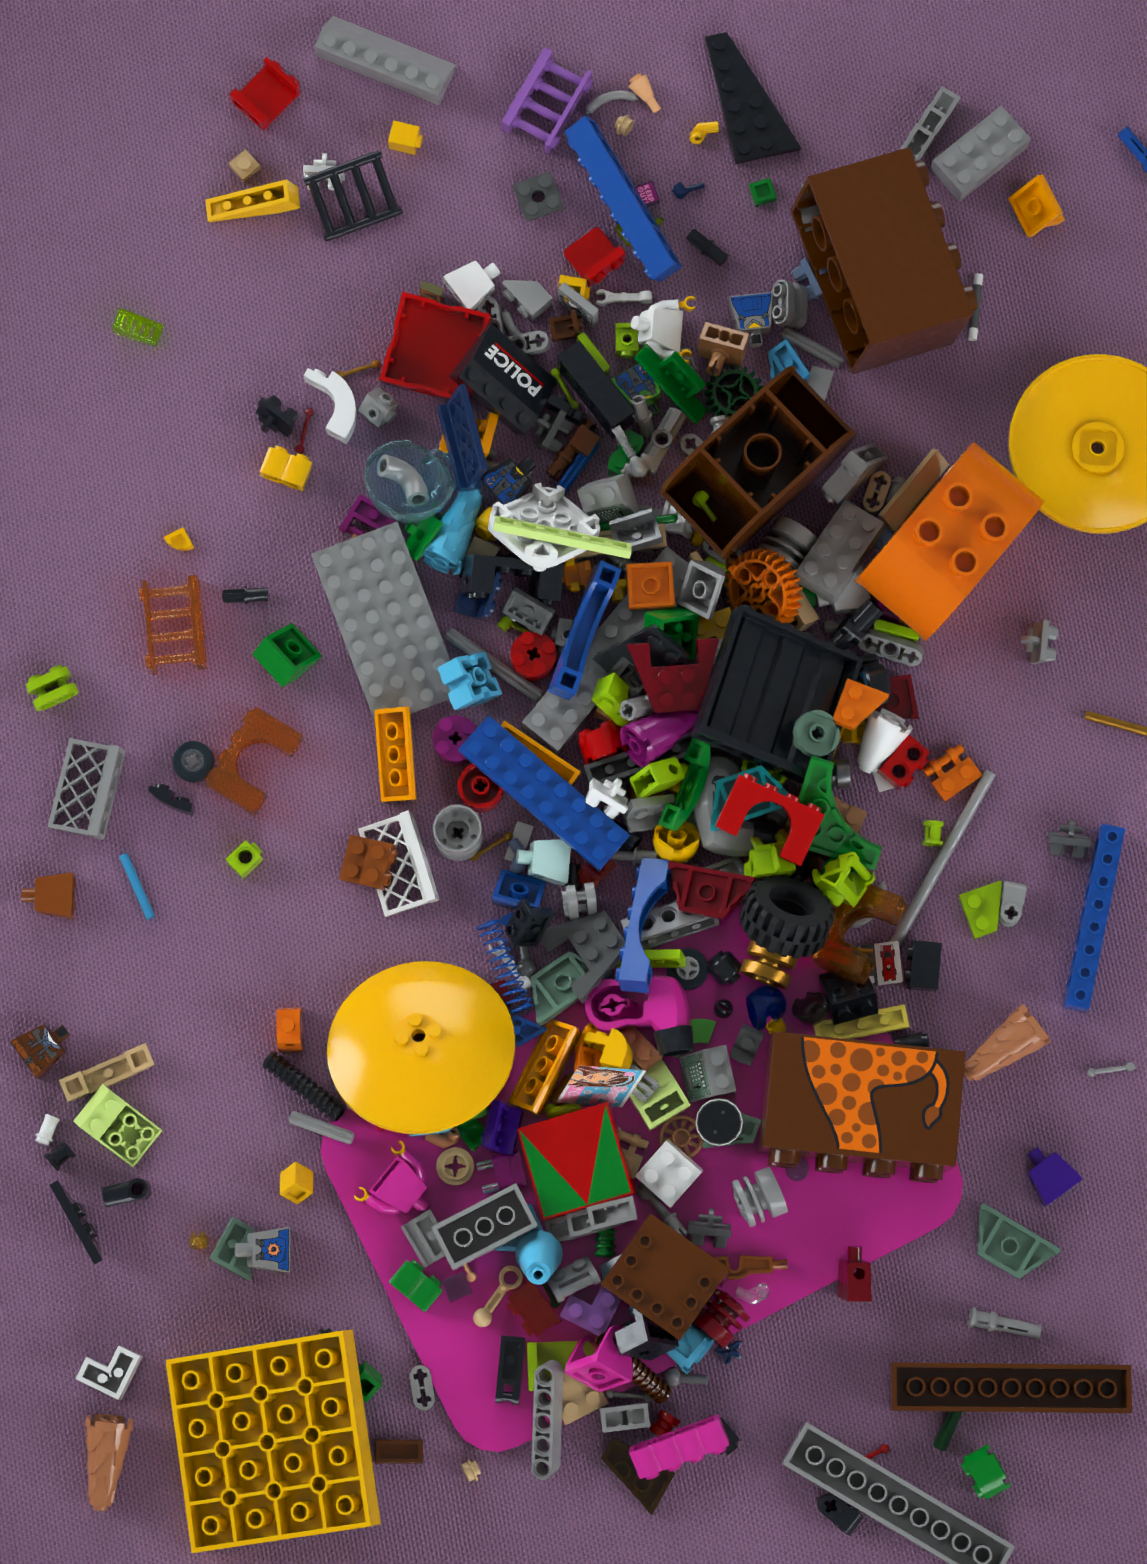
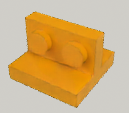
M1043 174L1037 175L1008 198L1027 237H1033L1045 227L1059 225L1065 220L1062 215L1063 212Z

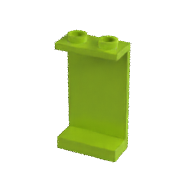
M578 1341L527 1343L528 1391H534L535 1371L549 1360L558 1361L562 1365L564 1372L566 1363ZM587 1341L584 1344L586 1356L594 1354L592 1344ZM546 1369L547 1375L552 1377L551 1372Z

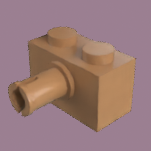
M705 322L699 338L697 356L710 359L706 369L707 372L712 375L715 368L714 376H719L724 363L732 366L739 365L741 368L747 351L749 333Z

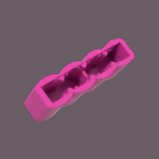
M718 1414L697 1423L686 1425L675 1431L662 1434L651 1440L638 1443L629 1448V1454L639 1479L646 1478V1480L657 1477L662 1470L675 1471L684 1462L696 1463L704 1459L706 1454L713 1453V1455L723 1453L726 1451V1447L729 1446V1439Z

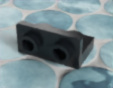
M527 899L520 900L505 927L506 935L509 937L513 947L538 945L555 915L551 907L531 908Z

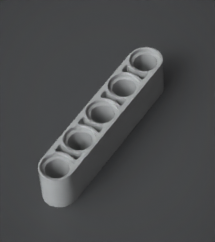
M556 1360L545 1362L536 1369L534 1374L531 1469L533 1475L540 1480H546L557 1472L561 1461L563 1367ZM546 1369L551 1372L552 1377L547 1375ZM545 1393L550 1395L551 1401L546 1398ZM544 1416L549 1418L550 1424L546 1422ZM544 1439L548 1441L550 1447L544 1443ZM543 1462L548 1465L549 1470L544 1467Z

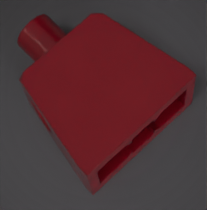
M848 1246V1259H841L839 1261L837 1297L848 1302H872L870 1262L862 1260L861 1246Z

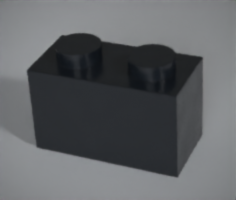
M914 940L912 945L907 947L906 960H910V968L905 970L904 983H908V989L931 992L938 990L942 943Z

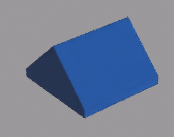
M502 869L492 896V904L515 910L521 899H527L531 908L540 907L547 881Z

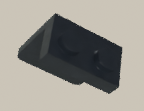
M862 964L852 965L819 975L820 984L829 1001L833 1025L878 1014L877 994Z

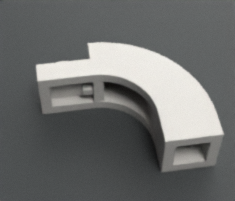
M308 368L304 374L305 382L328 394L335 403L334 413L326 426L327 434L347 444L354 432L357 421L356 404L350 387L334 371L326 378L327 375L318 369L313 371Z

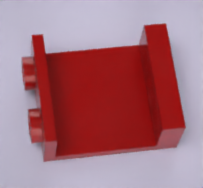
M267 57L263 59L265 67L240 92L235 88L229 94L231 102L263 131L301 94L299 81L290 74L288 76L282 71L283 67L276 60L271 61Z

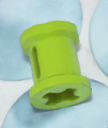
M935 820L923 821L925 836L922 845L931 847L942 846L941 827L944 826V822Z

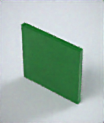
M427 511L417 526L409 522L404 529L410 533L405 543L410 556L416 561L419 560L444 524Z

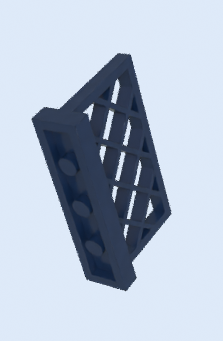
M466 384L458 385L447 404L437 407L458 492L479 490L482 487L481 477L488 469Z

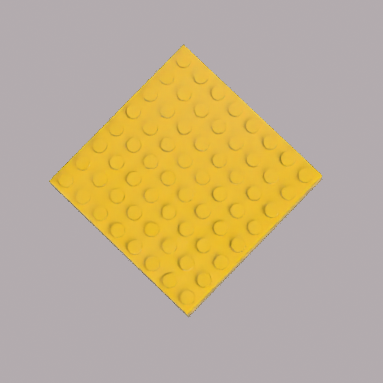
M342 1330L166 1360L192 1553L381 1524L353 1330Z

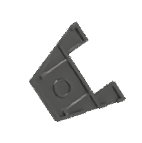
M605 910L548 928L540 939L548 952L569 939L579 953L589 972L569 985L582 1004L589 998L588 994L593 988H597L600 985L601 979L608 970L611 971L620 961V949L625 946L624 938Z

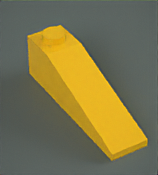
M287 179L205 200L209 222L277 214L300 208L298 186Z

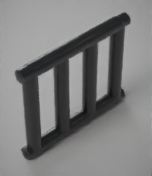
M381 150L303 178L306 186L309 185L325 229V241L339 238L403 213L400 206L397 207L382 165ZM371 162L389 208L377 214L360 170V166ZM349 170L353 174L368 216L356 222L338 175ZM328 178L331 180L347 224L337 229L333 228L317 182Z

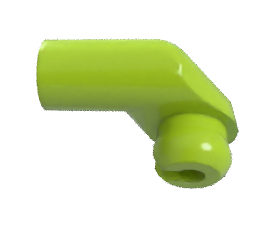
M549 1103L545 1107L546 1116L549 1119L581 1110L580 1104L569 1103L559 1106Z

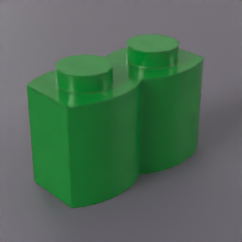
M627 430L625 435L628 442L631 444V448L634 449L635 455L640 457L644 438L631 430ZM621 444L618 445V450L611 455L608 461L607 476L609 477L622 474L621 470L624 469L626 463L630 462Z
M414 1259L411 1263L406 1260L389 1280V1283L422 1311L426 1312L443 1292L440 1288L443 1283L433 1275L429 1278L422 1273L424 1267Z

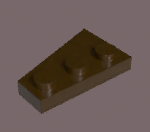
M612 1437L601 1459L641 1502L646 1510L653 1515L675 1472H669L667 1469L660 1471L659 1475L653 1479H639L629 1454L630 1446Z

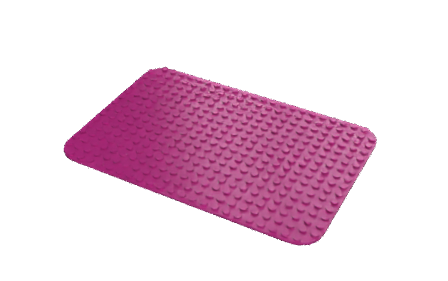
M744 904L736 907L726 920L719 919V926L668 942L654 950L691 948L703 954L707 962L721 950L723 952L730 951L741 964L744 959H754L747 953L751 940L748 938L747 933L744 932L740 922V914ZM832 926L826 942L820 951L809 957L803 958V956H800L794 970H784L791 976L787 989L762 984L739 972L741 977L732 985L728 982L724 985H719L708 973L706 980L700 987L694 990H684L690 1008L691 1020L708 1019L716 1021L708 1044H694V1051L679 1057L726 1045L729 1056L743 1023L765 1033L751 1066L738 1063L735 1059L729 1057L736 1092L716 1097L731 1101L744 1114L761 1119L768 1041L771 1037L766 1028L767 1023L775 1018H782L786 1024V1033L815 1036L813 1022L831 1019L829 1001L820 984L819 975L852 966L848 955L843 956L839 954V952L845 953L842 944H840L841 942ZM652 968L654 976H667V968ZM616 969L611 971L614 976L612 979H615ZM726 999L732 1003L733 1011L728 1018L723 1019L716 1016L714 1006L717 1001ZM580 1000L553 1018L554 1020L575 1026L581 1033L589 1023H592L586 1014L585 1002L582 1004ZM719 1004L718 1006L719 1008L725 1010L727 1013L730 1010L722 1004ZM536 1011L522 1017L537 1023ZM635 1026L650 1044L657 1049L653 1027ZM627 1027L618 1028V1029H616V1030H618L619 1032H622V1031L625 1030ZM598 1029V1031L604 1032L607 1035L611 1032V1030ZM888 1032L852 1039L894 1044ZM540 1035L518 1048L515 1046V1056L511 1072L502 1090L494 1100L502 1101L509 1107L519 1108L509 1103L508 1100ZM574 1051L556 1087L558 1086L564 1075H568L570 1072L574 1074ZM662 1057L663 1062L688 1100L679 1057ZM628 1098L622 1108L612 1107L617 1126L621 1127L622 1131L632 1135L636 1133L641 1135L642 1139L649 1141L646 1150L637 1147L635 1154L643 1156L638 1169L639 1172L661 1147L659 1134L664 1123L649 1131L632 1101ZM716 1098L690 1103L689 1108L676 1116H688L696 1121L697 1112L701 1106L709 1100ZM549 1099L547 1104L554 1102L551 1099ZM580 1104V1105H581V1109L594 1106V1105H582V1104ZM346 1107L343 1115L335 1122L330 1121L329 1124L352 1131L355 1137L352 1144H346L323 1135L321 1155L325 1170L423 1366L430 1370L432 1384L453 1426L466 1442L480 1450L501 1452L532 1440L534 1391H528L527 1343L579 1341L580 1338L588 1335L595 1339L598 1337L559 1317L569 1296L565 1297V1300L560 1302L557 1308H553L550 1305L551 1300L543 1285L533 1284L527 1279L516 1261L515 1252L491 1251L468 1263L471 1272L477 1275V1279L473 1282L467 1280V1272L463 1266L453 1271L446 1256L424 1268L422 1271L424 1275L428 1278L433 1275L443 1283L440 1286L443 1292L426 1312L422 1311L389 1283V1280L406 1260L411 1263L414 1259L424 1267L401 1226L429 1209L437 1222L440 1223L500 1192L498 1190L486 1194L483 1193V1190L487 1189H482V1186L497 1182L495 1170L492 1167L478 1171L477 1167L481 1166H476L478 1162L492 1159L491 1156L500 1153L491 1152L482 1145L472 1152L461 1137L456 1144L447 1148H440L424 1140L426 1135L409 1137V1134L389 1130L378 1132L376 1125L366 1121L352 1109H347ZM523 1110L520 1128L548 1120L547 1113L544 1110L541 1118ZM487 1115L477 1119L484 1129H486L488 1121ZM677 1120L676 1123L681 1128L682 1121ZM686 1122L685 1129L691 1126V1122ZM668 1124L667 1127L675 1131L672 1124ZM759 1125L753 1143L709 1148L701 1147L699 1152L691 1159L704 1171L671 1208L658 1197L670 1214H677V1219L687 1231L688 1220L698 1221L699 1214L708 1215L709 1208H714V1215L723 1216L722 1223L731 1224V1238H728L725 1248L713 1247V1236L704 1235L703 1246L698 1247L712 1257L727 1256L731 1270L735 1271L738 1269L739 1257L741 1255L772 1256L773 1260L787 1259V1264L778 1265H788V1269H774L771 1274H749L740 1280H727L722 1288L717 1287V1289L727 1292L743 1306L750 1319L747 1323L739 1317L735 1320L744 1329L838 1280L839 1261L841 1259H848V1246H861L862 1260L871 1263L941 1226L953 1216L961 1201L963 1180L957 1161L956 1167L943 1172V1180H938L937 1183L910 1181V1169L895 1167V1175L890 1176V1178L862 1176L863 1164L847 1162V1170L843 1171V1173L815 1171L816 1159L800 1157L799 1165L795 1169L767 1166L768 1154L758 1153ZM694 1128L690 1132V1134L698 1133L697 1128ZM665 1132L663 1137H672V1135ZM518 1135L515 1150H519L527 1187L519 1188L526 1203L532 1204L543 1231H546L544 1222L546 1220L542 1219ZM698 1138L691 1139L695 1143H699L700 1140ZM620 1140L621 1148L628 1150L630 1144ZM398 1141H402L406 1151H410L422 1165L425 1175L423 1183L427 1188L421 1196L429 1201L428 1207L422 1213L418 1212L414 1207L407 1213L402 1211L397 1214L380 1213L368 1206L366 1201L361 1202L354 1198V1195L363 1198L365 1193L359 1187L370 1191L397 1156L392 1153L391 1147L395 1151H400L402 1146ZM688 1145L690 1151L694 1152L695 1148ZM454 1147L466 1150L474 1161V1171L471 1178L466 1183L456 1186L445 1183L439 1177L436 1169L437 1160L441 1153ZM454 1156L453 1164L445 1166L453 1170L454 1177H456L458 1169L466 1168V1166L458 1164L457 1156ZM770 1167L781 1189L788 1212L773 1218L766 1209L763 1211L765 1222L761 1223L757 1215L754 1214L756 1225L749 1227L747 1221L741 1216L734 1200L732 1181L738 1179L743 1189L745 1185L742 1177L747 1176L753 1185L756 1183L754 1173ZM635 1177L633 1181L637 1191L638 1186L642 1182ZM638 1193L631 1195L634 1199L638 1220L613 1228V1230H616V1233H613V1237H616V1240L613 1241V1244L616 1245V1248H613V1252H616V1255L613 1257L595 1256V1252H597V1248H595L597 1233L561 1242L563 1258L558 1269L573 1263L577 1259L588 1256L602 1282L600 1265L623 1253L649 1214H652L662 1222L664 1220L649 1201L642 1200ZM688 1234V1235L685 1237V1238L688 1239L689 1241H690V1234ZM510 1265L519 1268L523 1275L521 1285L517 1289L509 1290L492 1312V1321L488 1326H477L474 1323L473 1315L476 1310L485 1307L499 1287L500 1271ZM507 1272L504 1275V1281L509 1285H513L517 1282V1276L513 1272ZM547 1281L546 1283L548 1284V1286H549L551 1292L553 1293V1291H552V1289H551V1287H550V1285H549V1283H548V1281ZM601 1283L597 1285L592 1284L571 1295L592 1305L601 1287ZM713 1295L710 1297L713 1301L716 1299ZM623 1300L620 1301L606 1331L614 1325L626 1327L636 1322L635 1317L630 1314V1305ZM705 1304L703 1308L707 1310L709 1306ZM732 1325L728 1328L732 1334L740 1331ZM501 1335L525 1338L519 1405H513L512 1402L507 1401L495 1403ZM667 1353L653 1360L640 1359L642 1363H645L656 1374L677 1364ZM631 1381L611 1388V1390L622 1393L636 1384ZM504 1384L503 1391L513 1392V1385ZM545 1393L546 1398L551 1401L550 1395ZM544 1416L546 1422L550 1424L549 1418Z

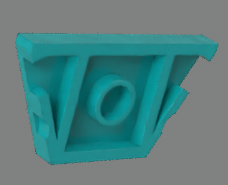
M762 765L717 780L710 825L711 832L718 830L714 826L738 775L743 776L744 773H747L757 778L756 783L762 786L768 783L779 788L777 793L784 796L788 792ZM771 802L758 803L748 811L744 821L782 807Z

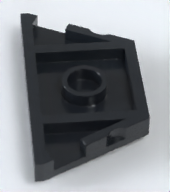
M58 1180L50 1184V1187L93 1264L99 1263L103 1258L98 1242L95 1239L98 1234L92 1224L86 1223L84 1216L87 1214L80 1203L75 1202Z

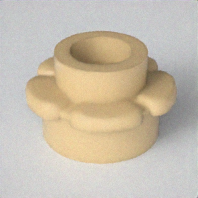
M630 115L620 116L614 125L617 134L627 136L634 125V120L630 119Z
M467 1459V1462L461 1464L468 1482L474 1479L478 1481L477 1475L481 1474L476 1461L471 1462Z

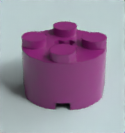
M457 715L449 716L439 721L433 731L432 740L437 756L444 763L452 766H461L469 762L458 752V749L476 730L474 723L463 716ZM456 736L459 737L460 741H458L457 745H453L452 739Z

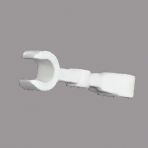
M604 289L596 291V295H604L606 297L602 301L596 300L598 306H605L613 302L652 303L651 291H641L639 293H612Z
M506 949L494 951L491 953L498 957L505 953ZM508 957V958H503V959H501V960H502L504 963H506V962L509 961L511 958ZM508 966L507 969L511 970L515 966ZM520 976L517 981H524L523 986H521L523 989L527 990L531 987V981L527 976Z

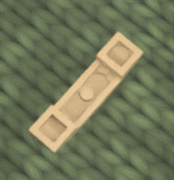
M144 1043L125 1051L122 1055L60 1079L59 1082L67 1102L95 1093L102 1084L109 1087L154 1066L155 1063L147 1044Z

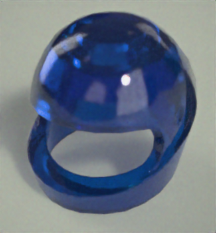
M764 985L747 995L746 1006L753 1028L763 1030L769 1016L774 1022H777L785 1014L787 1007L786 998L778 988Z

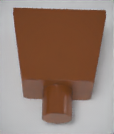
M63 873L37 877L35 879V888H22L21 901L34 902V911L36 913L74 920L76 875L74 873Z

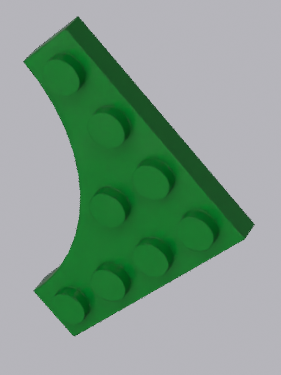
M812 756L800 792L799 803L808 806V803L821 808L820 813L825 815L809 847V851L838 859L839 855L855 852L865 868L875 871L882 846L866 840L847 824L840 814L833 796L832 771L834 762Z

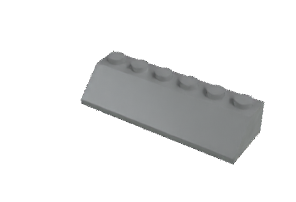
M335 16L323 26L314 46L316 57L436 105H440L457 67L456 64Z

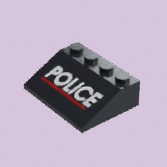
M492 323L487 325L449 376L458 385L466 384L467 392L488 411L499 415L498 419L515 434H526L539 417L557 382L555 378Z

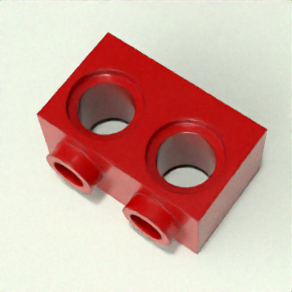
M908 735L877 773L897 790L902 786L906 788L915 778L912 776V773L917 768L921 771L929 760L926 757L930 752L912 736ZM910 749L915 750L918 754V759L915 761L910 760L907 757V751ZM893 767L902 769V778H896L893 775Z

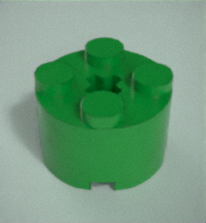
M989 1444L964 1456V1462L961 1463L967 1477L972 1475L976 1483L973 1484V1488L979 1499L984 1497L986 1500L1012 1487L1010 1482L1005 1484L1006 1474L994 1452L988 1453L987 1450L990 1449Z

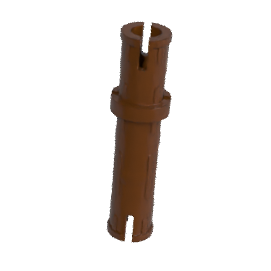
M584 419L582 425L593 432L597 426L591 420ZM567 443L563 450L556 454L557 458L545 473L557 481L565 468L572 464V459L578 451Z

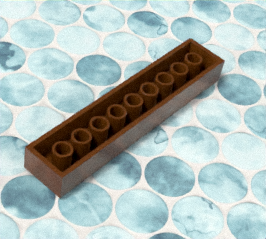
M889 1362L890 1411L1132 1413L1131 1365Z

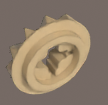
M457 1147L449 1148L442 1152L437 1160V1173L445 1183L454 1186L461 1185L471 1178L474 1171V1161L466 1150ZM454 1156H457L458 1164L466 1166V1168L458 1169L456 1177H454L452 1169L445 1167L453 1164Z

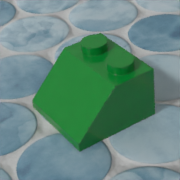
M293 623L266 636L252 654L282 688L297 680L322 657Z

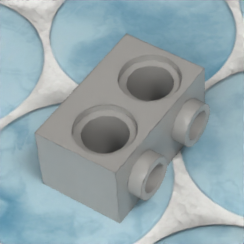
M647 1402L599 1408L602 1433L650 1427Z

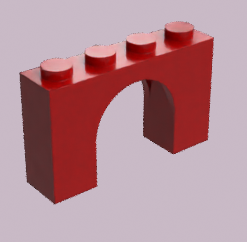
M744 773L743 776L738 775L714 827L736 837L748 811L754 805L761 802L775 803L785 810L790 820V831L778 857L800 867L825 815L820 813L821 808L811 803L805 806L799 803L800 798L790 793H787L786 796L777 793L779 788L766 783L765 786L756 783L757 778L747 773Z

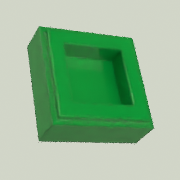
M770 178L748 185L755 207L777 201Z

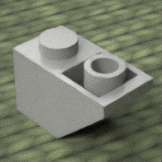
M505 280L502 282L503 296L509 302L513 301L518 306V312L525 319L528 317L533 322L553 305V297L538 281Z

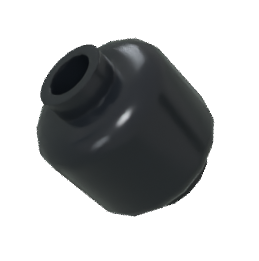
M721 950L708 961V973L719 985H724L727 982L732 985L741 977L739 971L742 964L730 951L723 952Z

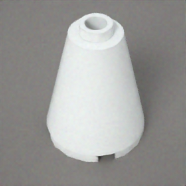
M882 708L881 712L874 711L867 718L857 757L859 768L866 773L877 772L911 733L912 726L909 724L907 728L904 725L905 720L886 709Z

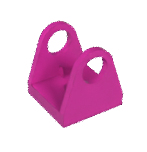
M620 1325L610 1327L598 1349L594 1347L596 1340L594 1337L588 1335L580 1338L566 1363L564 1373L597 1392L631 1382L633 1377L632 1357L620 1355L613 1341L614 1331L624 1327ZM586 1341L592 1344L594 1348L593 1355L586 1356L584 1352Z

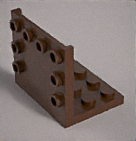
M649 1214L600 1286L606 1288L680 1341L717 1287L722 1288L727 1281L729 1268L658 1218Z

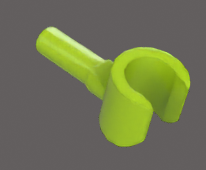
M702 490L700 492L697 491L692 499L693 504L702 508L711 521L714 522L717 518L706 504L709 495Z
M508 616L502 617L497 624L504 632H507L510 627L522 633L530 632L527 628L509 619Z

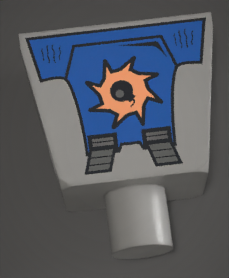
M290 1227L249 1233L247 1235V1243L235 1244V1256L247 1257V1267L276 1273H290Z

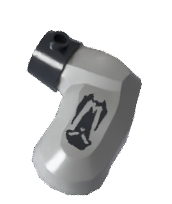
M721 755L710 756L706 783L693 809V818L699 832L700 846L716 854L735 857L749 856L750 849H754L750 840L751 837H759L763 844L777 843L775 840L777 824L772 821L752 819V821H743L736 837L720 829L711 832L710 825L716 781L741 772L739 765L730 758Z

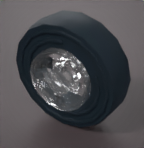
M189 741L177 748L173 755L172 763L174 771L181 779L186 782L196 783L203 781L211 774L214 768V757L207 745L198 741Z

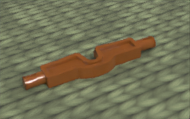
M741 1255L738 1262L739 1267L734 1271L730 1269L727 1256L714 1257L729 1268L727 1280H740L749 1274H771L774 1269H788V1265H778L787 1264V1259L773 1260L772 1256Z

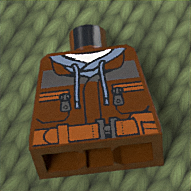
M43 1024L13 1039L10 1043L37 1079H41L66 1053L60 1043L71 1035L63 1024L52 1032Z

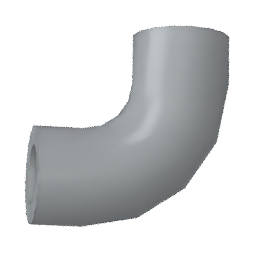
M386 454L381 456L377 464L378 476L398 483L405 493L408 505L412 507L425 505L429 500V494L424 479L418 471L409 463L397 457Z

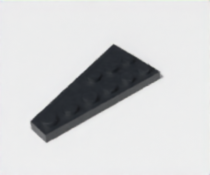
M724 32L705 36V43L735 164L800 151L801 146L728 33Z

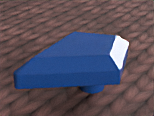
M518 1015L512 1017L515 1046L517 1048L547 1031L546 1027H539L537 1023Z

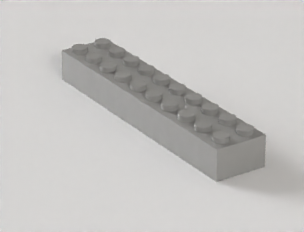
M666 546L654 562L672 561L675 608L681 606L677 604L689 563ZM627 594L594 634L576 695L570 700H566L546 692L522 721V727L551 751L559 755L597 709L598 706L591 698L598 679L612 673H616L621 678L629 670L628 664L630 662L622 657L607 672L593 660L594 655L644 629L645 612L662 609L629 611Z
M807 1422L803 1423L781 1462L782 1465L948 1564H1006L1015 1548L1013 1544Z

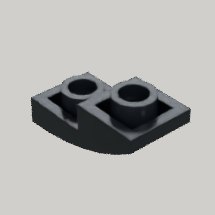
M157 783L155 787L149 786L148 791L159 802L175 811L193 816L195 806L193 803H190V799L176 797V800H173V791L164 784Z

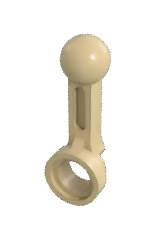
M510 1265L500 1271L499 1287L485 1307L476 1310L473 1315L474 1323L477 1326H488L492 1321V1312L509 1290L517 1289L521 1285L523 1275L519 1268ZM505 1273H515L517 1282L513 1285L505 1283Z

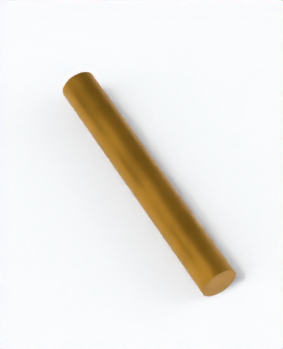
M1088 710L1085 712L1084 719L1147 736V727Z

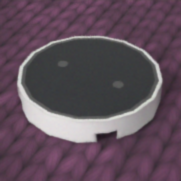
M716 1098L709 1100L701 1106L697 1112L695 1123L697 1132L703 1140L712 1145L722 1146L731 1143L738 1137L742 1129L743 1119L741 1112L734 1103L727 1099Z

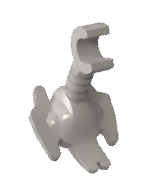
M620 425L611 429L617 442L621 444L625 454L630 459V462L625 464L621 473H627L630 480L631 476L644 477L648 472V466L652 468L654 464L651 453L648 455L643 453L642 457L636 456Z

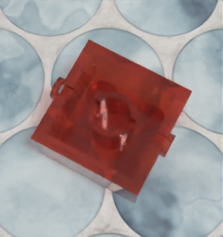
M528 1280L525 1282L526 1285L508 1297L510 1303L507 1306L515 1317L518 1315L522 1317L524 1322L521 1325L529 1336L534 1334L535 1337H538L554 1324L558 1325L562 1322V1319H558L534 1284Z

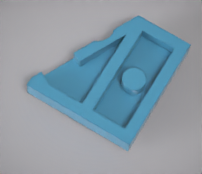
M785 339L768 352L769 363L771 364V380L791 365L797 369L796 372L805 381L812 377L788 339Z

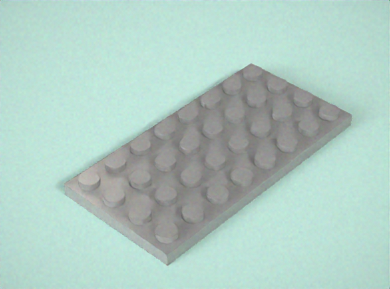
M398 522L312 553V559L374 721V710L409 706L412 714L449 700L448 693L451 691L449 686L444 685L438 667L449 662L450 658Z

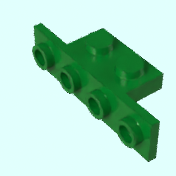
M645 344L634 359L694 424H697L707 412V409L694 395L702 390L706 383L676 351L661 360L649 345Z

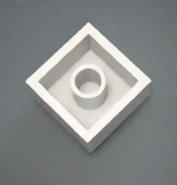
M667 1139L635 1177L671 1208L704 1170L672 1141Z

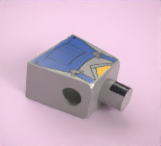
M772 292L729 296L728 306L735 329L749 333L750 347L762 346V335L769 334L771 329Z

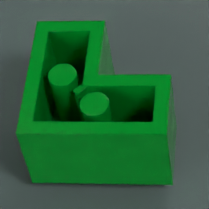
M684 607L645 612L644 628L655 623L689 653L687 660L696 658L699 614Z

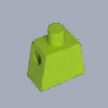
M676 757L648 764L629 780L637 798H645L668 790L685 778L688 766L684 762L679 763Z

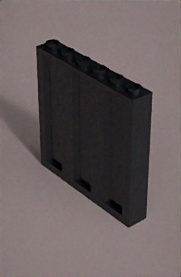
M740 605L731 612L691 737L758 766L762 765L767 770L803 785L811 757L805 755L794 746L793 728L795 722L802 714L813 710L825 711L833 717L847 679L857 681L863 659L856 656V653L853 651L837 648L833 642L821 641L812 633L796 630V627L792 624L778 622L772 615L760 614L749 605ZM836 725V728L838 727V728H839V731L841 732V728H842V727L839 726V725ZM817 728L814 731H812V735L815 739L818 737L821 738V734L818 733ZM835 749L827 755L818 758L831 761Z

